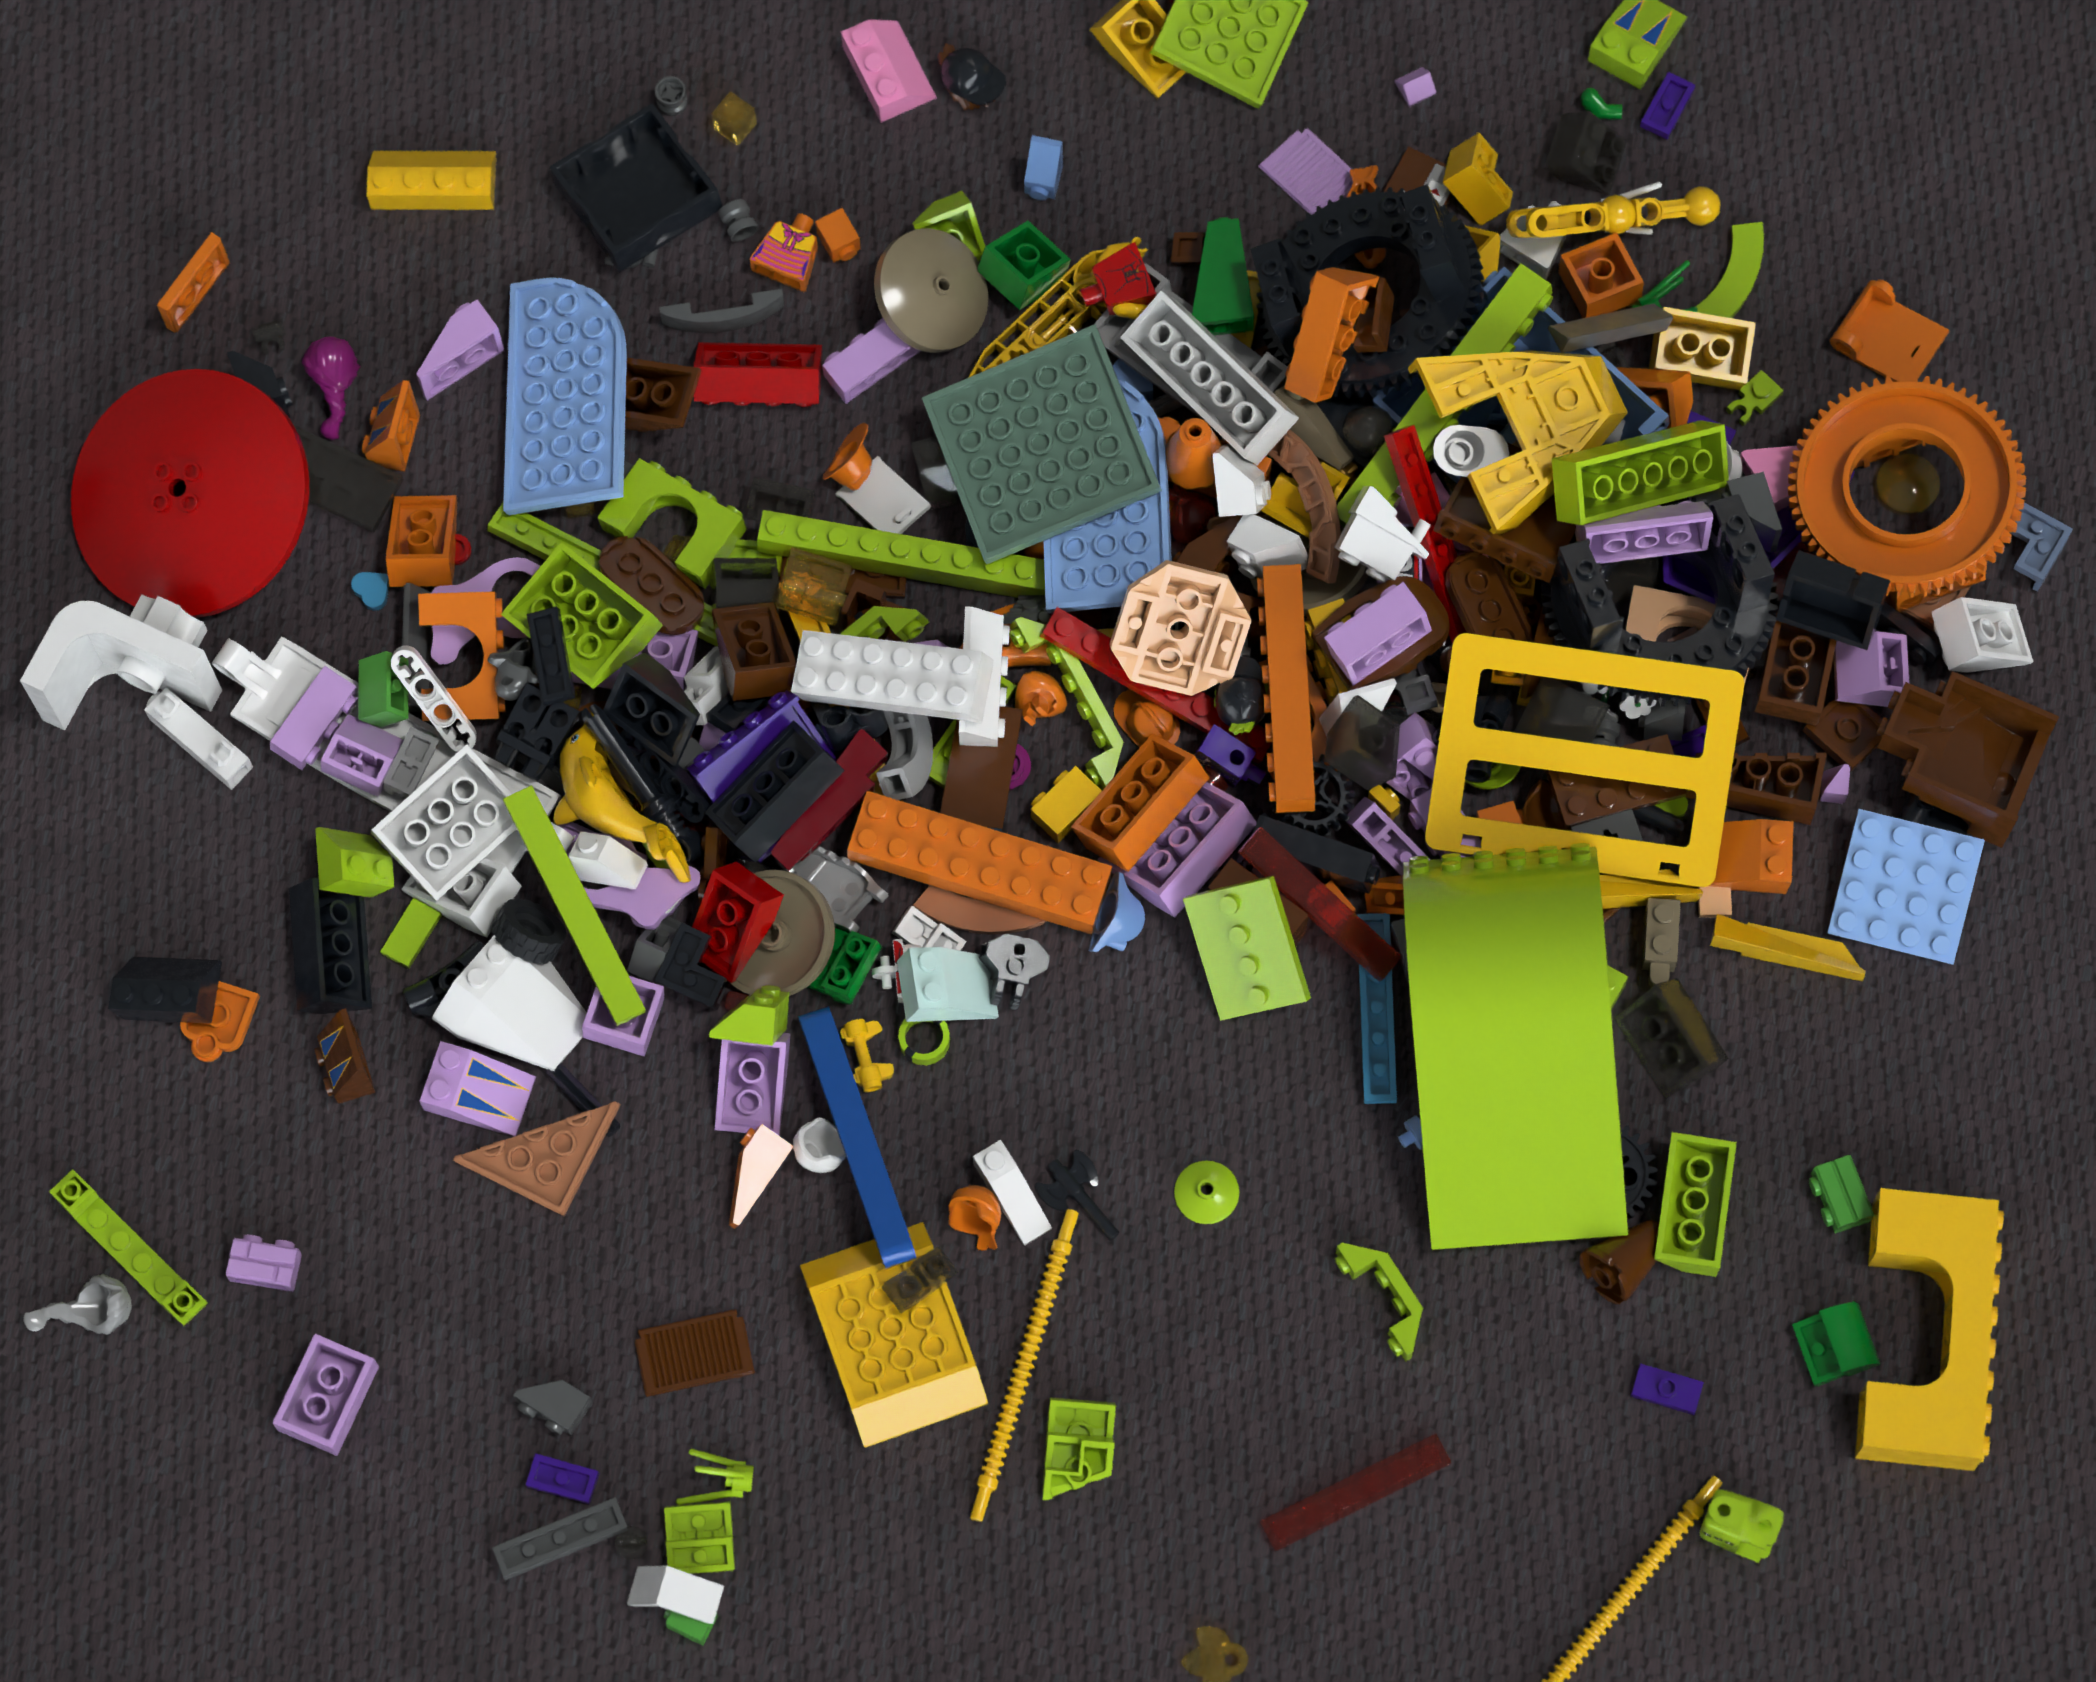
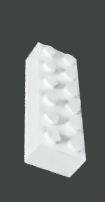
M1162 290L1120 337L1243 458L1256 465L1265 458L1299 419L1290 408L1183 305Z
M803 630L791 692L804 701L982 723L994 660L982 651Z

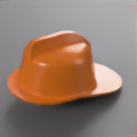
M866 423L859 424L847 435L836 452L831 465L823 474V480L831 477L842 486L848 487L853 491L859 489L871 472L873 462L863 445L868 432V425Z
M1131 689L1121 693L1116 699L1114 717L1123 731L1139 748L1152 733L1172 744L1178 741L1180 723L1175 715Z

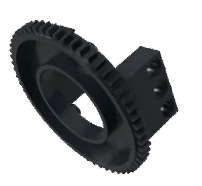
M1428 184L1407 192L1401 188L1396 193L1392 187H1389L1386 192H1382L1380 187H1377L1375 192H1369L1368 189H1364L1362 194H1356L1353 191L1351 196L1346 198L1340 195L1338 201L1332 202L1328 200L1327 206L1323 208L1317 206L1315 213L1305 214L1306 219L1303 222L1297 221V227L1294 230H1287L1288 237L1286 239L1278 238L1250 249L1259 279L1258 285L1262 290L1257 293L1260 303L1256 304V308L1260 313L1257 315V319L1261 324L1259 329L1263 334L1262 338L1271 355L1286 366L1292 361L1295 350L1293 347L1294 340L1300 332L1303 321L1301 317L1302 311L1308 303L1311 292L1309 286L1316 271L1335 268L1343 260L1358 252L1376 248L1393 249L1402 252L1419 265L1421 280L1418 295L1411 302L1409 311L1399 321L1390 326L1387 352H1356L1353 342L1342 354L1346 362L1333 392L1335 397H1339L1342 391L1349 399L1354 392L1357 393L1359 399L1363 398L1365 392H1369L1372 397H1375L1377 390H1382L1384 395H1387L1390 387L1400 391L1402 383L1405 382L1410 387L1412 386L1413 378L1417 377L1422 380L1418 371L1410 374L1408 367L1416 358L1450 356L1453 353L1451 348L1458 346L1461 342L1459 337L1466 336L1468 333L1466 326L1474 325L1475 322L1471 315L1479 313L1476 304L1482 303L1479 293L1484 291L1481 284L1484 276L1481 272L1483 266L1477 246L1462 220H1458L1453 211L1449 212L1446 205L1440 207Z
M1736 494L1709 503L1708 507L1713 513V522L1708 550L1671 555L1683 559L1697 568L1705 576L1712 588L1715 598V611L1711 619L1701 630L1687 638L1672 642L1649 641L1642 639L1638 634H1631L1622 628L1624 618L1623 616L1619 617L1613 603V592L1607 589L1605 582L1613 570L1625 561L1596 563L1589 547L1590 539L1577 542L1574 535L1569 545L1559 547L1555 574L1550 583L1542 580L1541 591H1543L1540 599L1541 603H1543L1541 612L1545 614L1544 624L1549 626L1548 636L1554 637L1553 645L1734 670L1744 678L1748 668L1753 669L1755 667L1756 659H1761L1763 649H1767L1769 639L1772 637L1778 610L1776 605L1778 594H1775L1777 584L1773 582L1775 573L1740 495ZM1693 497L1690 501L1696 502V498ZM1683 498L1676 501L1661 504L1660 506L1677 505L1680 502L1688 500H1684ZM1598 684V688H1597V689H1598V690H1602V689H1603L1604 687H1606L1607 685H1599V684ZM1607 686L1610 688V696H1613L1618 691L1621 693V700L1625 701L1628 696H1633L1634 703L1638 704L1642 698L1646 699L1647 706H1651L1653 700H1658L1661 707L1665 706L1666 700H1671L1673 705L1677 706L1679 699H1683L1688 705L1691 704L1692 697Z

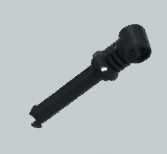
M593 704L589 707L594 716L590 714L587 708L581 711L582 720L640 803V813L652 821L666 825L670 829L681 848L682 844L685 846L687 853L684 850L683 852L688 864L701 858L704 854L701 846L703 836L689 827H683L686 822L684 820L679 821L681 815L679 813L675 815L674 813L677 811L675 799H669L666 794L659 793L614 725L599 706Z

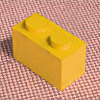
M1077 766L1070 772L1067 770L1063 771L1053 783L1055 786L1047 794L1044 791L1041 792L1031 803V818L1057 843L1073 830L1071 826L1102 792Z

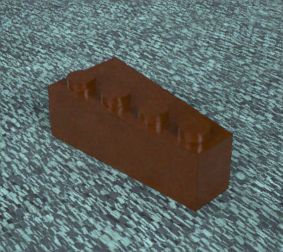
M1696 753L1695 758L1700 757L1702 753ZM1734 753L1726 806L1811 825L1817 807L1827 753H1815L1812 756H1800V753H1787L1786 756H1767V753H1755L1754 756H1739L1738 753ZM1686 790V798L1696 799V793L1693 790Z

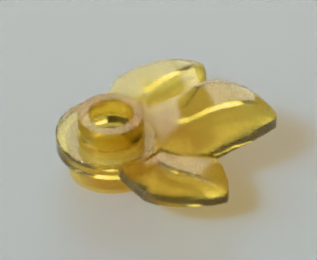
M1204 1626L1196 1629L1200 1647L1189 1652L1181 1661L1182 1666L1189 1673L1203 1677L1202 1682H1230L1232 1676H1237L1246 1669L1248 1655L1241 1645L1231 1643L1223 1630ZM1229 1654H1234L1238 1658V1662L1233 1666L1227 1665L1225 1662V1657Z

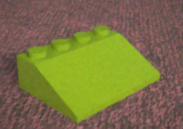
M562 541L501 614L531 639L527 614L557 606L561 613L571 672L592 689L622 667L624 662L632 659L642 651L663 626L650 611Z

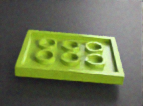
M1274 875L1188 895L1183 898L1220 1021L1306 1002L1311 998Z

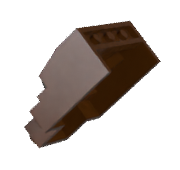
M1953 671L1947 682L1940 681L1935 694L1905 682L1901 693L1894 691L1887 708L1893 711L1890 718L1883 717L1876 734L1882 737L1877 748L1907 760L1901 776L1906 777L1902 787L1903 790L1917 795L1919 800L1961 817L1969 825L1966 833L2002 848L2017 822L2018 812L2059 716Z

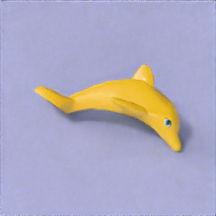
M584 723L583 727L566 739L560 753V774L565 795L556 806L554 823L556 825H563L580 819L604 834L624 840L646 843L653 859H665L680 882H690L689 866L675 835L666 825L652 821L634 810L627 795L615 782L611 774L606 753Z

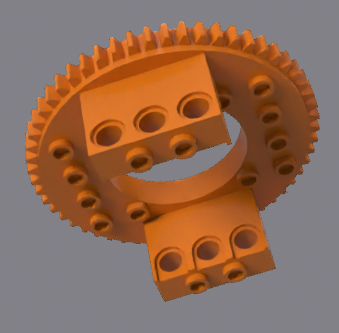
M1901 374L1897 382H1893L1890 376H1886L1884 384H1881L1875 378L1873 379L1872 387H1868L1865 382H1862L1861 391L1857 392L1851 387L1849 388V397L1841 393L1838 394V404L1832 401L1827 402L1828 412L1820 409L1818 411L1819 420L1811 418V429L1804 428V439H1798L1797 449L1799 450H1793L1792 454L1795 462H1790V472L1792 473L1788 474V484H1791L1788 486V496H1792L1789 498V508H1795L1791 511L1792 520H1798L1796 521V530L1803 531L1801 533L1802 542L1810 541L1808 543V551H1817L1816 556L1857 569V575L1861 576L1864 571L1890 580L1886 597L1889 595L1895 610L1898 612L1985 581L1987 561L1995 563V552L2003 554L2005 548L2003 543L2010 544L2012 535L2009 532L2016 533L2017 523L2015 521H2021L2022 512L2019 510L2024 509L2025 502L2021 498H2024L2026 495V488L2022 487L2026 485V476L2021 475L2024 473L2025 465L2024 463H2019L2022 461V453L2016 451L2018 447L2017 440L2009 441L2012 438L2011 429L2003 430L2005 428V420L1995 421L1997 411L1986 412L1988 403L1985 401L1978 405V395L1976 394L1967 398L1966 388L1964 387L1959 392L1954 391L1955 383L1953 382L1947 387H1942V379L1940 378L1935 384H1930L1929 376H1926L1923 382H1918L1917 376L1914 374L1910 381H1905L1903 374ZM1926 443L1939 447L1953 459L1963 479V496L1954 513L1941 525L1929 531L1907 535L1884 531L1867 521L1860 514L1852 500L1849 483L1855 468L1860 466L1864 468L1869 467L1871 462L1890 455L1896 457L1903 450L1920 444L1925 446Z

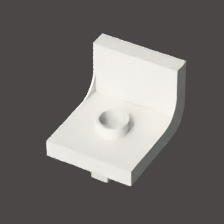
M144 595L140 596L130 617L94 601H78L63 608L52 621L20 680L42 720L63 730H66L88 688L98 679L110 674H118L131 685L149 693H157L158 689L164 690L167 687L177 697L210 712L222 692V688L204 650L198 648L207 632L204 622L186 613L180 605L160 596L153 599Z

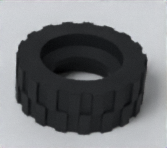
M520 898L510 899L507 903L505 902L492 924V932L496 937L495 939L505 950H508L516 957L522 958L524 961H530L535 964H547L549 961H553L567 936L564 924L550 910L545 909L538 903H533L526 899L521 900Z

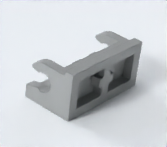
M410 727L383 781L384 792L393 795L394 792L399 793L403 796L404 800L416 790L440 740Z

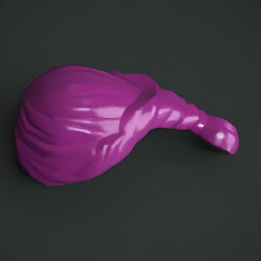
M333 336L323 337L312 342L301 360L305 372L320 386L325 400L330 406V418L322 422L320 432L323 437L331 440L339 438L340 425L346 414L345 389L352 384L361 367L357 363L358 358L355 356L350 344L344 339H338Z

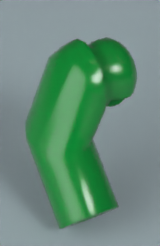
M1587 88L1582 92L1581 104L1592 118L1622 119V104H1606L1594 88Z

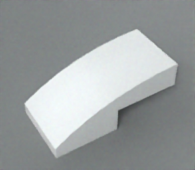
M913 906L908 907L891 932L907 944L921 945V947H943L961 951L967 942L942 923L937 924Z

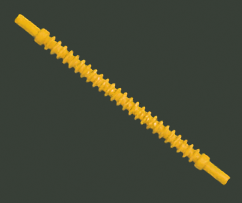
M1071 1209L1066 1210L1058 1239L1053 1240L1051 1246L1053 1254L1048 1256L1051 1262L1045 1265L1048 1271L1043 1272L1045 1280L1040 1282V1285L1043 1287L1037 1291L1040 1297L1034 1300L1037 1303L1036 1307H1032L1034 1316L1029 1317V1320L1032 1322L1026 1326L1029 1332L1023 1335L1026 1339L1025 1342L1021 1343L1023 1351L1018 1352V1355L1021 1357L1020 1360L1015 1361L1018 1367L1012 1370L1015 1377L1009 1379L1012 1386L1007 1387L1009 1395L1004 1396L1007 1402L1001 1405L1004 1412L998 1414L1001 1421L996 1422L998 1430L993 1431L995 1439L990 1440L993 1447L987 1450L990 1456L985 1457L984 1460L987 1462V1465L982 1467L984 1474L979 1475L977 1481L979 1490L970 1519L978 1522L983 1521L991 1492L997 1489L999 1481L996 1479V1476L1001 1475V1471L998 1469L1004 1466L1001 1459L1007 1456L1004 1452L1005 1449L1010 1447L1007 1444V1440L1012 1439L1010 1431L1015 1430L1013 1422L1018 1421L1015 1414L1021 1412L1018 1405L1023 1404L1021 1396L1026 1395L1024 1387L1029 1386L1026 1379L1032 1376L1029 1370L1035 1367L1032 1361L1037 1360L1035 1352L1040 1351V1347L1037 1346L1038 1343L1043 1341L1040 1335L1046 1332L1043 1326L1048 1325L1046 1316L1051 1315V1312L1048 1310L1054 1306L1051 1300L1057 1297L1054 1291L1059 1290L1057 1281L1062 1280V1277L1059 1275L1065 1271L1062 1265L1068 1262L1065 1256H1069L1072 1249L1070 1240L1079 1213Z
M1712 1475L1695 1498L1687 1500L1683 1505L1684 1511L1677 1513L1679 1518L1671 1520L1673 1525L1671 1527L1666 1526L1667 1533H1661V1540L1654 1541L1655 1548H1649V1555L1642 1556L1643 1562L1636 1563L1637 1570L1630 1571L1632 1576L1630 1578L1625 1577L1626 1583L1624 1585L1619 1584L1620 1591L1613 1592L1614 1598L1607 1599L1608 1606L1601 1607L1602 1613L1595 1614L1596 1621H1589L1590 1628L1583 1629L1585 1634L1577 1636L1578 1643L1573 1642L1571 1644L1573 1649L1566 1650L1567 1656L1565 1658L1560 1657L1561 1664H1555V1671L1548 1672L1549 1679H1543L1542 1682H1564L1565 1678H1571L1569 1673L1577 1671L1576 1664L1581 1665L1583 1663L1581 1658L1589 1656L1587 1651L1589 1649L1594 1650L1593 1643H1599V1636L1606 1635L1605 1628H1612L1611 1621H1617V1614L1624 1613L1623 1606H1629L1630 1602L1628 1600L1636 1598L1635 1591L1640 1592L1642 1590L1640 1585L1647 1584L1646 1578L1653 1577L1652 1570H1658V1563L1665 1562L1664 1555H1671L1670 1548H1676L1677 1544L1675 1542L1683 1540L1682 1533L1687 1534V1527L1694 1526L1693 1520H1699L1704 1514L1703 1508L1713 1497L1715 1491L1723 1484L1720 1479Z

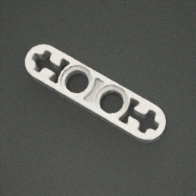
M411 646L398 647L391 659V667L394 673L451 749L458 752L466 744L472 749L477 735L469 719L420 653ZM400 655H403L405 658L411 656L413 658L411 667L414 671L417 672L419 668L423 671L416 673L409 680L407 677L411 676L412 671L407 665H399ZM420 679L430 680L434 689L429 694H421L415 687L416 682ZM440 704L448 705L452 710V716L445 720L439 719L434 713L435 707ZM456 719L460 720L456 724L460 733H469L467 743H464L462 740L455 741L457 733L451 725Z

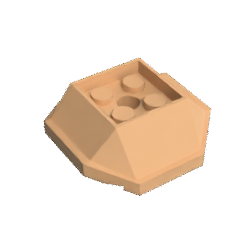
M1165 560L1128 586L1109 645L1130 681L1192 696L1218 683L1221 684L1233 679L1252 620L1228 575ZM1182 621L1186 623L1180 630L1170 629L1175 622Z

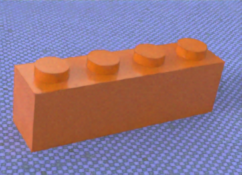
M1333 267L1316 271L1310 282L1309 288L1311 292L1308 303L1302 311L1301 317L1303 321L1300 332L1294 340L1293 347L1295 350L1292 361L1286 369L1285 376L1287 379L1284 389L1314 403L1332 397L1346 362L1342 354L1355 340L1357 332L1353 329L1354 324L1360 313L1365 314L1369 305L1365 297L1370 286L1376 287L1379 276Z

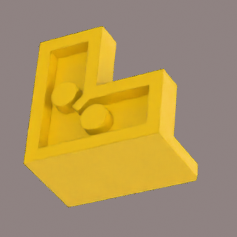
M1477 133L1450 151L1443 184L1479 225H1483L1510 208L1513 191L1495 172L1497 152L1480 133Z
M1322 462L1321 466L1327 475L1337 502L1350 477ZM1280 472L1271 488V499L1267 500V505L1260 511L1309 538V532H1312L1310 514L1306 512L1303 500L1297 489L1299 485L1295 479Z

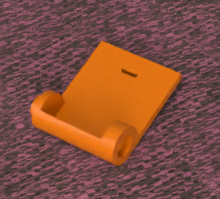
M1881 279L1877 281L1870 280L1831 337L1830 344L1835 350L1884 377L1890 376L1893 382H1897L1901 374H1903L1905 381H1910L1913 374L1919 379L1945 340L1949 329L1896 302L1893 287L1888 282Z

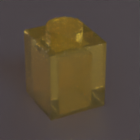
M731 91L711 114L714 129L737 146L757 124L755 108Z

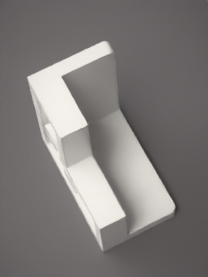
M638 1566L627 1604L633 1607L659 1606L698 1621L712 1624L724 1586L669 1566Z

